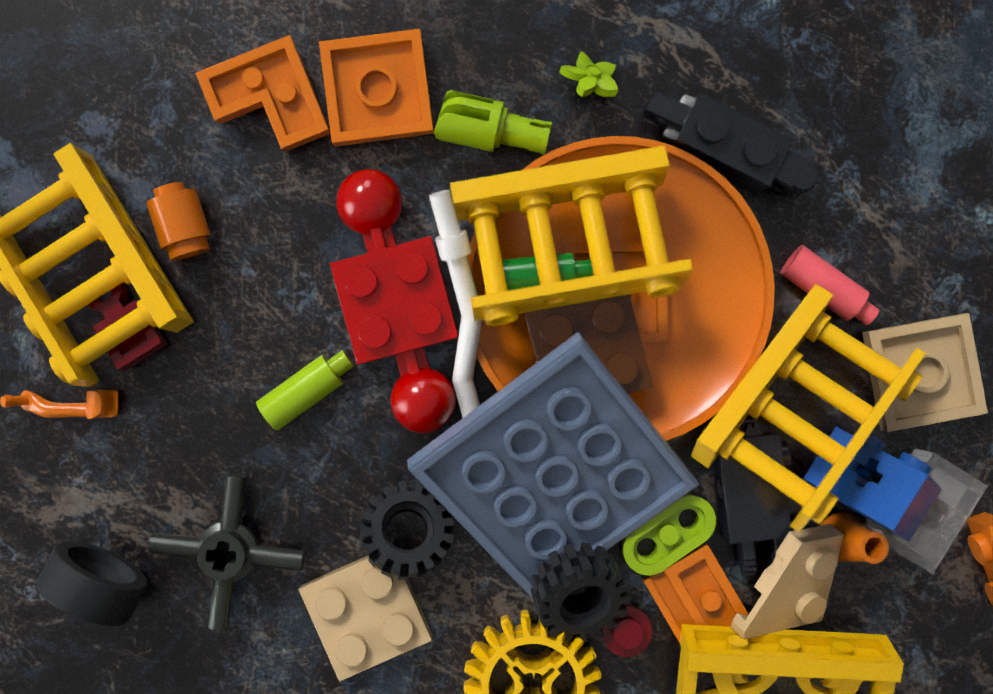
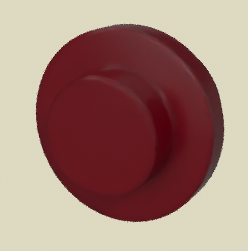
M625 605L628 611L625 617L615 616L618 625L613 630L607 625L602 627L604 633L602 638L606 647L614 654L622 657H632L643 652L649 645L652 638V626L649 618L641 609L632 605Z

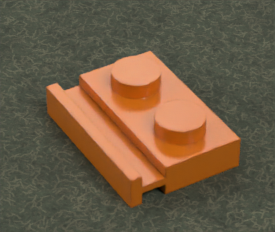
M705 542L663 572L642 577L643 582L679 643L681 624L731 627L732 620L737 613L749 615L708 544Z

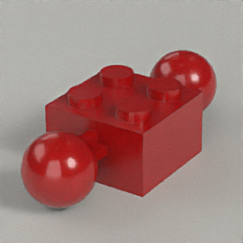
M359 170L349 175L340 185L336 197V206L343 223L354 232L362 234L367 253L329 263L357 365L366 364L395 356L401 377L394 384L390 397V405L394 417L404 428L412 432H434L446 425L451 419L456 406V394L449 379L441 372L430 368L425 347L458 339L459 336L435 242L431 236L397 245L392 226L398 220L402 210V196L398 185L390 176L379 170Z

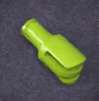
M454 90L446 92L434 130L435 138L444 142L494 152V149L500 148L502 144L545 155L552 125L551 121L531 119L508 113V108L504 107L503 101Z

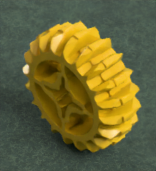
M528 610L521 611V624L516 626L513 625L512 619L508 615L502 616L501 625L503 632L501 634L494 627L487 626L484 629V636L490 645L475 641L472 644L471 652L477 659L465 662L464 671L472 677L464 682L465 694H495L491 687L490 676L500 658L507 664V672L512 676L511 681L505 686V694H557V690L552 683L561 674L559 667L567 660L572 666L574 673L572 686L568 694H600L599 688L591 684L601 679L599 667L589 665L596 659L593 647H582L584 640L576 634H573L570 642L564 641L566 633L563 631L554 638L548 633V627L544 629L540 618L538 623H531ZM541 644L551 647L553 650L547 648L538 655H529L520 650L518 646ZM532 673L533 679L535 673L540 674L542 687L540 685L532 687L531 682L529 687L524 686L523 674Z

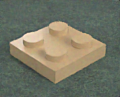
M969 313L862 332L866 346L899 367L904 365L916 348L926 353L915 371L923 375V378L905 402L898 397L893 400L879 420L880 431L892 432L988 414ZM870 373L876 404L889 385Z
M368 556L302 584L298 589L339 682L428 643L433 638V634L409 580H398V576L390 574V577L382 574L380 568L377 566L373 567L370 564Z

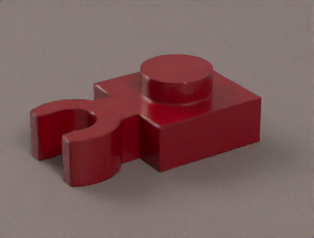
M124 282L111 290V296L106 301L102 302L99 297L87 305L91 309L101 312L105 318L92 326L96 334L138 308L137 301L139 300H134L127 305L128 289ZM149 325L108 351V354L118 370L126 371L162 349L168 343L158 326L152 327Z

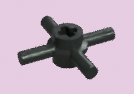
M226 475L221 522L207 528L200 538L153 532L149 539V553L197 558L200 569L213 580L208 628L212 630H227L229 628L234 582L247 576L255 566L302 571L304 567L305 551L258 545L252 531L241 524L247 476ZM225 542L230 544L228 551H236V557L231 561L225 559V552H219V546Z

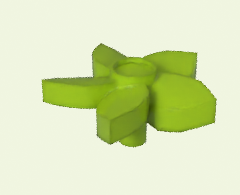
M581 51L576 62L577 67L570 65L561 66L560 74L569 79L579 81L576 92L581 97L590 95L593 91L602 97L616 96L618 87L612 78L616 67L615 64L609 62L593 64L590 58Z

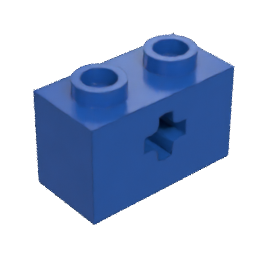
M837 426L830 435V438L844 447L853 437L852 434ZM870 434L830 492L838 497L837 501L909 543L942 488L929 476L932 470L929 465L905 452H902L899 459L882 451L886 444ZM817 456L803 479L817 488L832 464ZM871 475L876 477L883 476L878 484L871 481L867 482Z

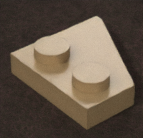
M831 524L801 529L800 532L796 530L790 531L776 551L773 563L764 570L754 586L762 595L749 615L736 614L732 620L731 628L742 639H747L822 621L844 534Z

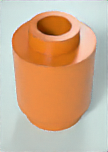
M183 182L170 183L155 188L153 190L155 197L148 200L146 205L162 251L167 250L170 261L187 259L209 251L210 247L207 239L211 237V233L197 190L193 188L185 189Z

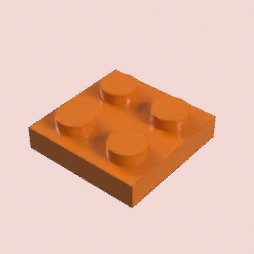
M420 29L319 42L331 141L335 147L434 134Z

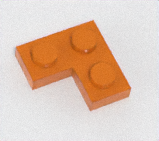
M290 35L195 73L214 121L219 125L264 107L280 148L284 152L331 134L295 42Z

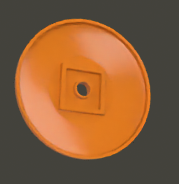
M609 136L574 142L545 154L522 170L659 146L666 147L670 166L663 185L658 186L653 191L669 262L691 259L693 270L685 285H680V290L676 293L662 297H648L647 291L629 294L653 388L630 393L629 395L667 441L702 425L717 414L760 358L770 332L774 311L775 285L768 245L758 221L740 193L725 177L696 156L675 146L639 137ZM626 192L605 195V198L601 200V206L615 272L647 267L632 196L626 195ZM573 201L553 204L552 208L548 210L556 254L573 253L574 261L590 260L580 206L575 205ZM520 210L499 214V217L495 219L502 259L534 256L527 215L522 214ZM474 233L470 243L472 252L467 257L477 295L482 296L486 295L476 235ZM524 313L518 314L516 321L504 325L490 326L486 324L485 320H482L477 359L497 391H500L537 363Z

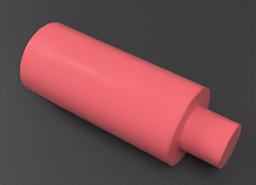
M804 245L799 246L792 253L780 271V275L807 294L815 284L832 293L833 297L827 308L845 321L855 317L868 326L879 313V309L867 301L869 291Z

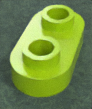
M687 493L621 541L623 558L633 571L641 575L651 576L659 574L711 537L716 526L715 512L712 506L701 496ZM686 509H692L695 512L694 522L688 526L680 525V513ZM650 538L654 540L653 551L645 555L640 554L637 551L638 543L642 539Z

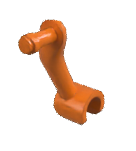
M25 390L21 393V396L4 395L0 398V404L5 408L21 406L24 410L45 418H111L118 416V390L86 391V403H55Z

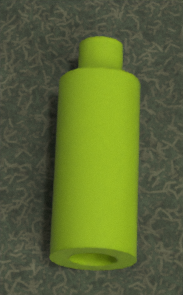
M341 350L330 359L322 354L256 401L257 407L270 426L279 431L343 385L344 381L341 375L355 365L344 350Z

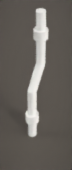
M444 190L429 195L440 235L435 238L440 259L447 261L461 312L452 381L462 417L464 418L480 406L473 377L482 320L474 322L470 300L471 297H477L478 295L467 257L472 252L466 230H460L450 190Z

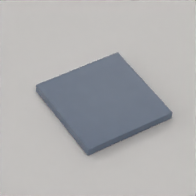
M579 332L407 460L408 470L531 598L530 588L533 587L530 581L532 574L539 575L536 567L541 561L548 565L551 563L548 554L556 550L558 555L562 556L566 554L564 546L573 544L575 551H580L581 543H590L593 551L597 545L604 547L607 551L700 485L694 474Z

